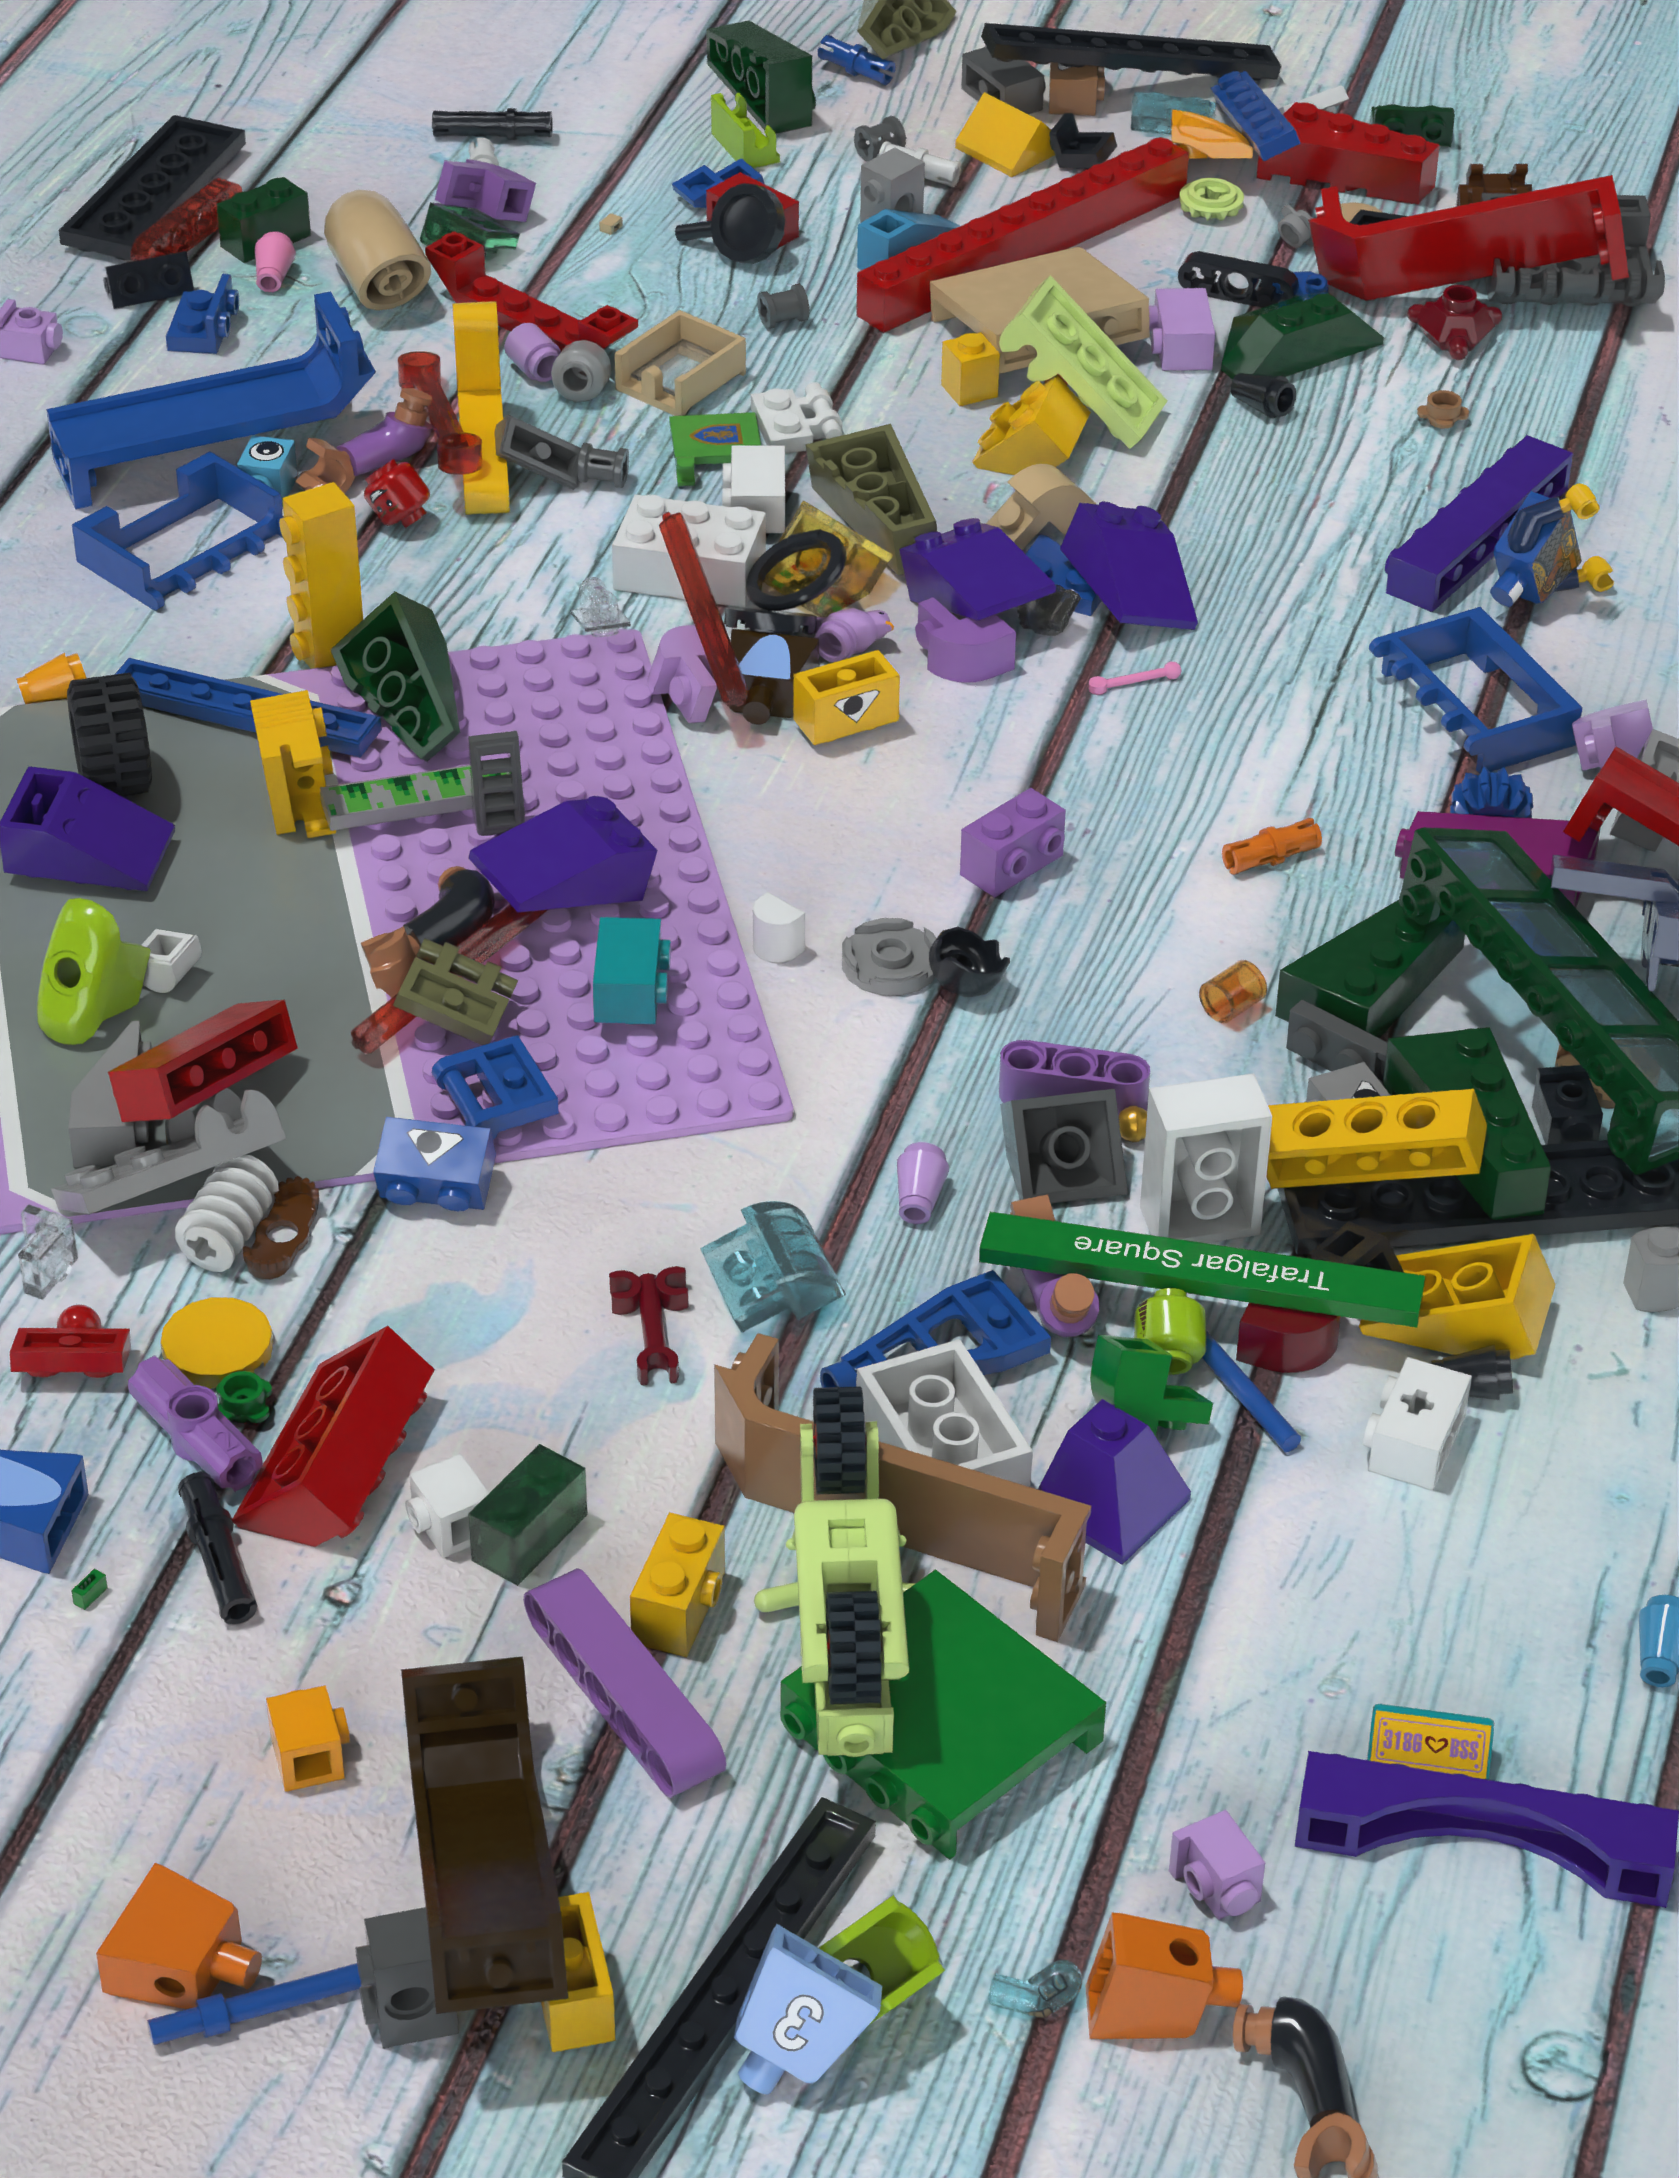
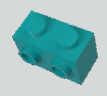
M600 917L593 975L595 1023L656 1024L658 1003L667 1004L668 973H661V970H670L671 940L661 939V919Z

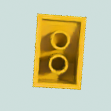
M1534 1234L1396 1255L1404 1273L1426 1276L1417 1328L1362 1319L1359 1324L1363 1335L1452 1355L1495 1344V1350L1509 1349L1510 1359H1519L1527 1355L1536 1354L1556 1284Z

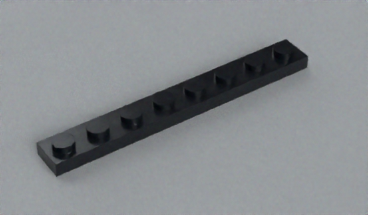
M985 23L981 35L991 57L1004 62L1026 60L1041 65L1052 62L1065 63L1074 67H1084L1085 65L1104 66L1111 70H1119L1121 68L1140 69L1148 73H1154L1158 70L1176 72L1180 75H1191L1192 73L1210 74L1217 78H1221L1234 71H1239L1240 73L1246 71L1254 81H1259L1262 78L1277 80L1282 67L1270 45Z
M824 1797L820 1798L562 2161L563 2178H638L734 2041L739 2011L774 1927L778 1924L802 1939L806 1937L875 1838V1820Z

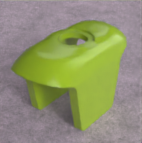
M73 898L68 899L63 905L57 917L42 967L37 999L38 1025L49 1038L67 1045L83 1044L94 1036L104 1020L138 1004L151 952L150 948L121 941L119 927L113 915L103 906L92 900Z
M894 1895L819 1947V1949L841 1962L846 1960L861 1962L868 1969L871 1979L882 1985L880 2011L871 2023L891 2011L945 1971L939 1962L940 1956L928 1927L915 1912L905 1904L899 1903Z

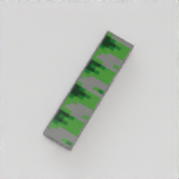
M470 765L320 787V801L329 829L334 831L472 809ZM509 772L496 773V774H487V775H482V776H483V777H488V776L506 775V774H509ZM510 791L484 794V796L510 793Z

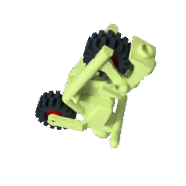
M861 1386L814 1388V1428L812 1429V1423L800 1424L801 1503L798 1504L794 1512L795 1528L792 1538L786 1541V1547L789 1550H796L798 1582L763 1589L755 1595L754 1603L755 1607L761 1612H772L799 1606L802 1682L814 1683L818 1755L860 1757L867 1754L892 1753L894 1712L890 1703L889 1680H901L902 1677L909 1673L903 1592L912 1587L914 1583L902 1582L899 1548L904 1546L907 1540L905 1536L900 1535L897 1512L893 1503L887 1499H879L877 1422H865ZM813 1447L817 1495L865 1493V1499L814 1501Z

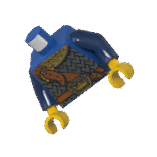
M1580 483L1573 485L1562 500H1559L1558 496L1548 498L1533 491L1528 494L1494 548L1493 553L1500 578L1490 589V593L1498 603L1510 607L1520 597L1539 604L1543 603L1554 592L1579 588V583L1586 581L1590 583L1593 589L1599 592L1606 591L1614 585V581L1608 574L1613 572V569L1600 556L1589 558L1582 566V569H1576L1582 562L1571 510L1573 509L1579 519H1588L1594 516L1600 509L1599 504L1595 500V495L1588 486Z

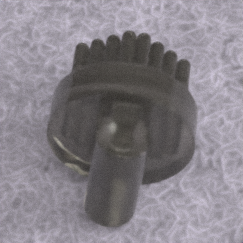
M1055 584V593L1017 606L1019 624L1023 629H1032L1039 635L1056 636L1063 632L1068 625L1074 610L1081 600L1080 595L1073 590H1065L1062 586Z

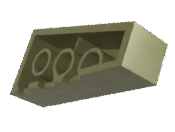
M887 424L806 444L812 488L898 576L903 575L904 569L899 549L914 544L915 537L921 534L938 531L936 519L892 425Z

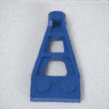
M991 1270L945 1288L842 1356L840 1362L822 1368L820 1371V1382L822 1388L856 1387L858 1368L887 1360L884 1354L906 1342H910L916 1351L937 1346L938 1344L931 1337L930 1333L951 1319H959L980 1344L979 1347L967 1351L983 1375L1003 1372L1049 1354L1052 1337L996 1272Z

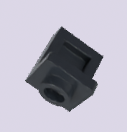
M1065 113L1049 133L1050 146L1055 153L1059 168L1090 169L1093 165L1105 162L1117 147L1114 132H1079L1073 113Z

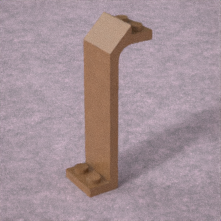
M757 1333L747 1352H739L731 1369L714 1364L715 1444L745 1498L794 1513L798 1504L801 1503L800 1424L812 1423L813 1429L814 1422L779 1411V1339ZM879 1441V1499L891 1501L896 1508L900 1535L905 1536L907 1540L906 1544L902 1547L1034 1587L1030 1599V1608L1037 1611L1036 1636L1058 1642L1086 1585L1083 1569L1086 1526L1091 1515V1506ZM813 1447L814 1501L865 1499V1493L817 1495Z

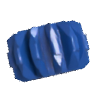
M1484 766L1480 775L1465 773L1462 783L1454 785V791L1451 795L1452 805L1450 806V813L1532 818L1533 794L1530 792V787L1525 786L1521 774L1509 776L1505 767L1495 773L1489 772Z

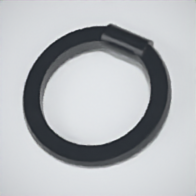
M822 529L789 535L769 548L751 568L746 581L748 598L757 607L768 611L788 610L810 602L829 589L843 572L847 559L844 544L837 536ZM816 548L826 549L831 552L830 561L826 569L815 581L805 588L782 596H771L762 592V584L767 574L775 565L788 556Z

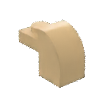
M1036 464L1019 471L1008 481L1016 491L986 524L999 527L1023 550L1048 522L1055 526L1063 535H1066L1079 502L1096 503L1055 466Z

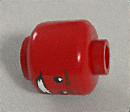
M392 459L365 479L368 486L365 488L364 497L384 525L392 526L401 522L407 528L427 513L422 505L428 501L430 490L409 462L397 464Z

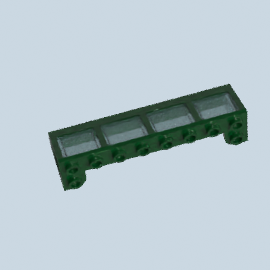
M1427 827L1415 830L1399 896V905L1408 918L1413 919L1417 924L1423 926L1436 921L1440 910L1454 920L1467 935L1470 943L1479 949L1497 969L1499 976L1509 983L1527 1003L1532 1014L1539 1017L1557 1037L1561 1047L1572 1054L1586 1070L1592 1082L1596 1086L1601 1087L1615 1103L1607 1134L1608 1144L1613 1154L1622 1159L1636 1176L1679 1159V1021L1653 992L1648 990L1643 981L1558 888H1551V880L1507 831Z

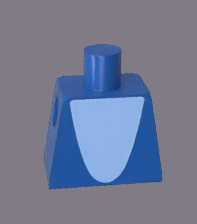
M0 1450V1558L50 1574L89 1496L83 1455Z

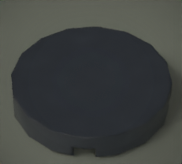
M725 608L724 624H726V627L737 628V621L741 620L740 624H745V628H750L751 631L795 634V632H800V625H803L802 632L804 634L812 635L816 632V615L789 611H768L756 608Z

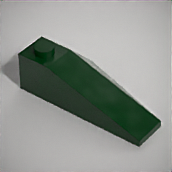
M394 591L330 650L344 683L353 692L359 694L368 703L367 706L375 714L381 716L392 727V731L420 759L428 762L460 733L447 643L432 609Z

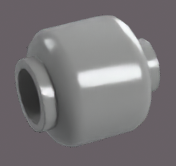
M587 340L574 341L565 346L553 362L551 371L553 385L558 393L568 400L574 402L589 401L597 397L609 381L611 374L610 358L605 350L594 342Z

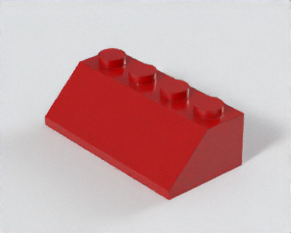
M389 1326L380 1329L321 1362L264 1461L263 1467L259 1470L232 1519L233 1523L240 1529L313 1547L337 1535L340 1538H344L352 1533L364 1517V1512L361 1508L366 1498L377 1489L386 1475L382 1468L388 1457L400 1447L406 1438L407 1433L403 1429L408 1419L425 1402L427 1393L424 1389L435 1369Z

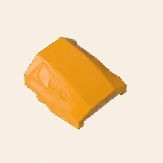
M1172 109L1171 141L1189 152V159H1207L1208 157L1210 159L1253 158V147L1247 138L1234 128L1203 115Z

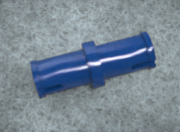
M826 35L820 43L833 48V52L818 47L817 54L820 59L844 67L846 72L853 76L861 74L880 82L882 85H888L893 77L880 72V68L895 73L896 64L894 61L882 60L881 57L869 53L868 49L863 45L856 44L852 46L833 38L831 35Z

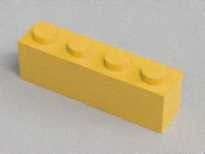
M334 482L283 497L284 517L279 521L281 534L287 545V557L283 558V567L290 582L291 595L287 596L286 602L294 623V633L290 635V644L295 657L299 661L304 660L310 669L337 665L330 649L363 620L355 505Z

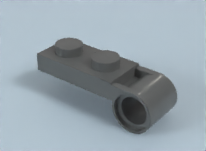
M1304 1000L1299 1001L1290 1009L1286 1049L1329 1071L1365 1062L1383 1085L1387 1042Z

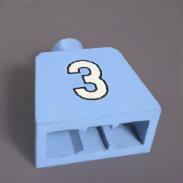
M776 1924L771 1932L737 2017L734 2038L739 2044L751 2050L738 2071L740 2079L747 2086L762 2094H770L785 2071L806 2083H815L875 2019L880 2011L882 1985Z

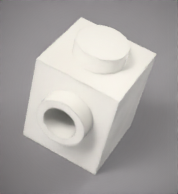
M462 1454L430 1464L421 1470L409 1474L411 1499L405 1503L407 1515L413 1528L418 1533L425 1531L442 1558L495 1537L494 1531L491 1534H487L494 1517L492 1497Z

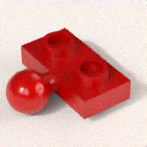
M72 1305L60 1314L57 1328H18L9 1352L11 1372H27L34 1377H50L59 1372H78L93 1378L123 1373L131 1350L130 1329L101 1328V1320L95 1310L86 1305Z

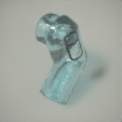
M1059 1960L1049 1964L1026 1981L995 1973L989 1989L988 2004L1038 2018L1050 2016L1079 1994L1082 1987L1081 1972L1073 1962Z

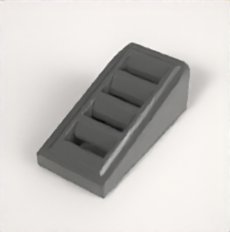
M517 731L468 736L472 811L477 834L481 836L502 834L525 822ZM508 753V758L481 761V756ZM509 772V774H506V775H497V776H488V777H483V776H482V775H487V774H496V773ZM510 791V793L484 796V794Z

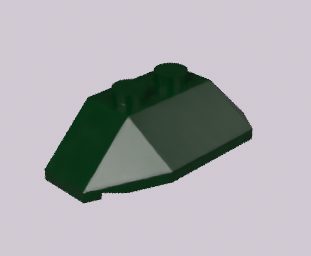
M1330 293L1300 295L1233 317L1221 363V371L1232 380L1239 373L1287 377L1383 345L1384 337Z

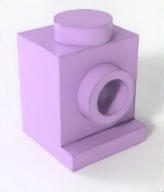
M7 299L0 309V358L45 364L53 351L58 349L62 342L63 330L61 324L57 323L56 313L39 311L33 307L18 308L16 307L15 300Z
M1227 1810L1172 1833L1169 1872L1175 1880L1184 1876L1191 1894L1199 1901L1204 1900L1218 1920L1228 1915H1241L1251 1909L1256 1903L1261 1902L1265 1861Z

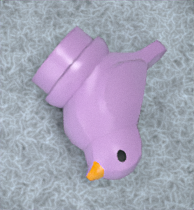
M850 608L831 613L828 617H817L814 638H819V655L829 662H837L848 659L853 654L864 652L875 640L884 637L888 632L892 631L894 626L884 611L864 612L859 609Z

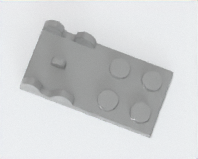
M226 1088L213 1095L210 1106H203L197 1113L196 1118L194 1113L188 1109L172 1119H165L167 1145L146 1151L145 1146L132 1148L115 1155L116 1164L97 1170L96 1165H89L65 1174L67 1183L51 1189L58 1209L89 1215L285 1140L286 1136L278 1113L271 1101L257 1090H245L243 1100L241 1101L232 1090Z

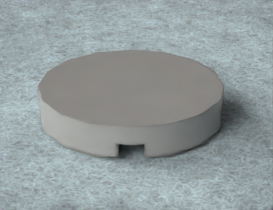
M880 918L865 922L855 928L854 935L850 938L846 937L842 942V970L848 980L857 987L878 995L901 996L920 991L931 984L936 978L929 964V951L936 940V936L925 927L924 932L913 928L912 921L902 918Z

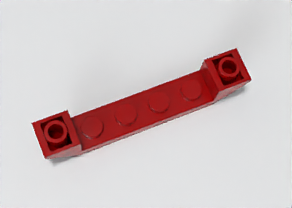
M453 231L425 247L426 257L455 303L496 301L498 326L511 332L521 324L533 323L559 347L561 352L570 343L582 340L594 342L606 350L638 328V319L609 305H605L584 319L578 320L553 306H549L524 292L486 275L484 245L467 238L463 234Z

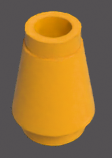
M64 652L16 680L25 704H31L34 702L40 703L67 699L70 681L85 679L86 675L78 653L66 656Z

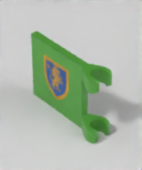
M755 412L669 416L677 486H695V465L731 463L732 446H761Z

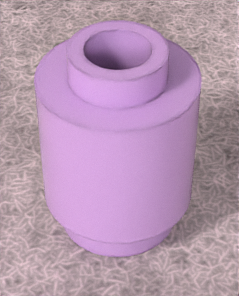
M524 323L515 327L505 341L506 355L530 379L540 382L552 380L553 362L561 353L559 347L533 323Z

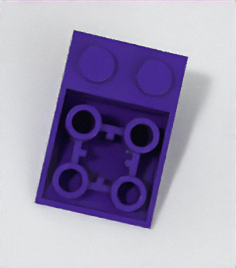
M28 766L0 820V848L4 873L25 875L33 878L41 877L71 881L79 884L87 883L118 887L126 890L148 891L175 833V825L76 772Z

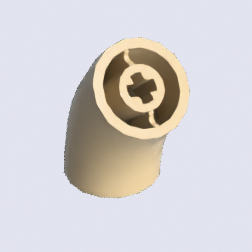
M355 190L342 195L332 204L325 217V238L330 251L340 265L360 302L368 309L380 311L403 305L417 296L427 285L430 278V262L401 214L389 199L375 191Z

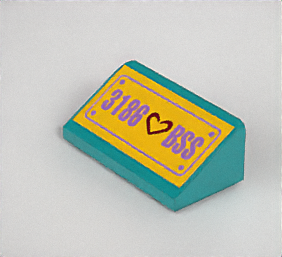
M1375 1704L1372 1711L1367 1760L1388 1764H1403L1412 1768L1443 1773L1465 1774L1470 1777L1489 1780L1494 1721L1484 1717Z

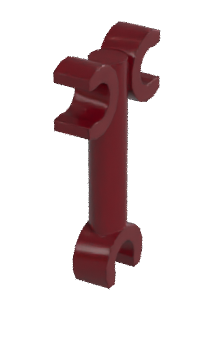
M679 1266L668 1267L658 1273L657 1276L652 1273H646L638 1277L633 1272L626 1270L609 1273L612 1313L618 1315L635 1312L640 1307L644 1350L637 1357L638 1382L641 1385H648V1372L652 1369L661 1368L668 1372L670 1383H677L679 1378L678 1355L675 1351L666 1347L662 1307L672 1311L689 1308L685 1268Z

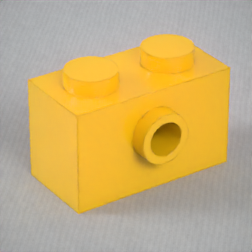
M669 1512L630 1595L631 1630L645 1647L683 1657L688 1656L709 1608L715 1607L720 1596L725 1574V1526Z

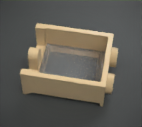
M678 310L614 353L615 390L674 416H685L690 407L738 374L741 376L746 375V338L681 310Z

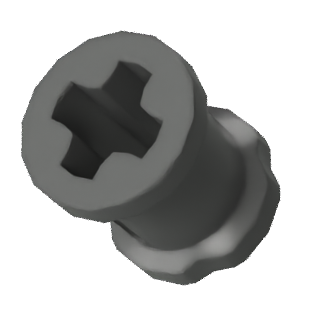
M888 116L883 119L881 124L872 127L862 125L855 129V148L857 153L867 162L878 156L881 146L885 141L902 147L906 145L905 130L902 123L895 116Z
M800 283L792 285L790 290L774 294L764 291L759 292L757 295L759 316L766 329L775 328L778 322L796 318L800 322L809 319L808 297Z
M583 443L578 460L577 474L579 482L586 483L589 479L614 482L615 487L623 488L629 469V450L620 448L616 452L595 449L592 444Z

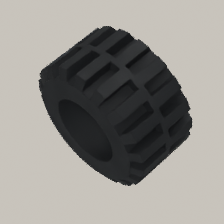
M128 672L71 680L67 690V702L78 773L120 796L148 793L152 783L151 756L141 696L135 679Z

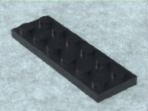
M173 115L59 229L60 244L78 248L83 252H97L114 256L119 260L134 261L245 146V130Z

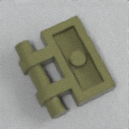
M424 938L393 1006L480 1045L489 1044L510 1000L508 998H511L518 980L500 972L502 967L487 961V964L484 965L459 954L460 948L445 942L444 946H441Z

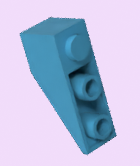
M884 209L858 224L857 268L860 270L875 265L878 261L886 260L906 251L912 246H917L933 239L941 233L960 227V225L939 215Z

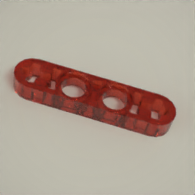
M221 178L210 182L136 238L131 249V262L191 250L219 229L216 204L232 198L236 193L243 192L242 187L237 183Z

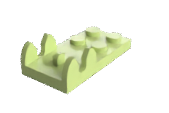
M1051 275L1036 287L1027 302L1001 334L999 345L1002 352L1018 351L1024 345H1031L1036 349L1037 356L1029 363L1027 378L1036 382L1045 381L1059 373L1075 390L1080 401L1085 406L1091 408L1105 422L1110 433L1114 437L1121 439L1129 449L1143 438L1167 403V399Z

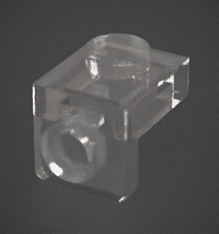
M27 1205L21 1212L26 1246L18 1254L23 1289L25 1294L43 1300L58 1282L66 1279L72 1265L78 1260L73 1220L56 1212H49L32 1205Z

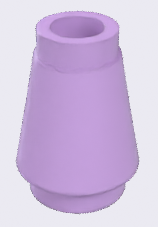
M924 1142L913 1143L907 1146L904 1153L897 1159L899 1215L908 1223L923 1224L929 1221L931 1212L949 1173V1165L946 1161L945 1153L936 1145Z

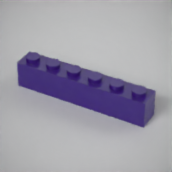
M1526 435L1513 448H1508L1490 468H1485L1480 477L1469 487H1464L1452 502L1445 508L1441 507L1422 528H1417L1410 539L1399 548L1391 551L1385 563V573L1388 574L1386 594L1427 611H1435L1494 557L1495 545L1531 491L1548 498L1556 496L1559 498L1568 490L1573 453L1529 435Z

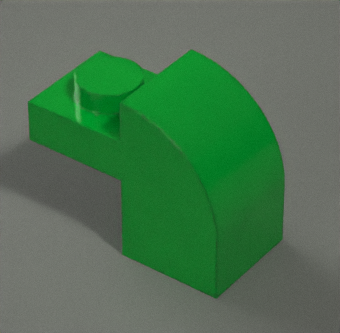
M1098 1335L1090 1374L1091 1390L1096 1403L1104 1399L1114 1405L1115 1408H1119L1147 1424L1155 1437L1158 1426L1173 1430H1185L1187 1423L1209 1425L1213 1402L1190 1387L1166 1385L1172 1355L1148 1339Z

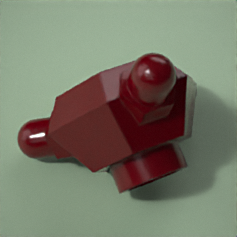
M1465 285L1449 286L1444 289L1443 295L1436 302H1427L1425 305L1414 304L1407 312L1408 319L1413 323H1418L1425 336L1441 350L1449 351L1450 356L1454 360H1463L1467 356L1468 351H1472L1495 325L1499 324L1502 320V312L1499 308L1488 307L1486 304L1481 303L1477 300L1476 291Z

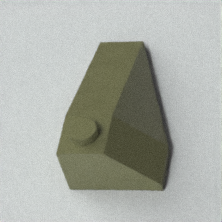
M864 0L857 32L883 60L941 34L947 29L957 11L947 0Z

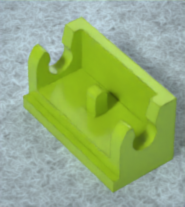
M722 93L711 95V134L735 161L741 158L752 168L780 162V155L776 151L775 132L767 125L764 131L765 137L747 117V103L740 93H736V107L732 111L726 105Z

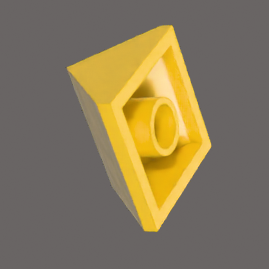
M985 92L955 141L956 149L1010 177H1014L1055 156L1050 146L1049 133L1051 129L1047 125Z

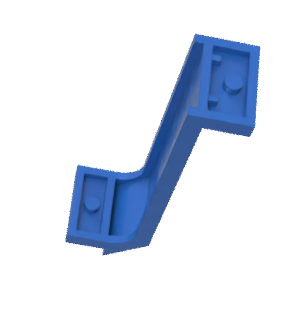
M331 291L315 294L316 339L306 353L295 358L46 409L53 461L74 508L79 509L93 506L90 488L97 486L94 468L337 417L376 373L364 351L359 331H353L347 309L339 307Z

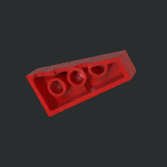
M1295 102L1283 116L1294 127L1301 143L1266 161H1263L1258 155L1257 179L1271 181L1272 174L1290 177V184L1306 186L1308 180L1330 183V187L1337 186L1338 192L1342 193L1362 188L1366 189L1367 197L1418 205L1435 188L1440 145L1426 141L1418 135H1405L1389 130L1388 127L1381 124H1368L1355 120L1348 114H1335L1321 110L1311 103Z

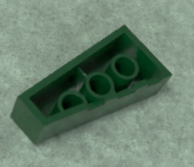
M1490 1027L1388 1038L1383 1086L1390 1095L1465 1089L1475 1090L1487 1123L1480 1173L1457 1175V1178L1491 1220L1544 1214L1551 1166Z

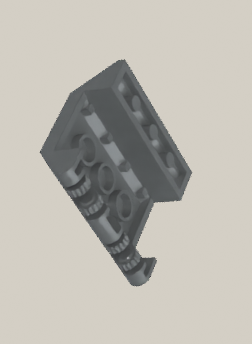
M1482 193L1481 201L1516 194ZM1617 195L1622 218L1628 278L1612 281L1609 264L1600 265L1599 254L1533 268H1519L1518 271H1514V267H1508L1505 273H1502L1500 258H1494L1492 276L1484 277L1489 302H1499L1501 304L1539 302L1545 305L1565 302L1581 303L1589 306L1599 303H1622L1627 306L1655 304L1664 293L1665 273L1662 260H1656L1654 275L1646 246L1651 219L1646 195Z

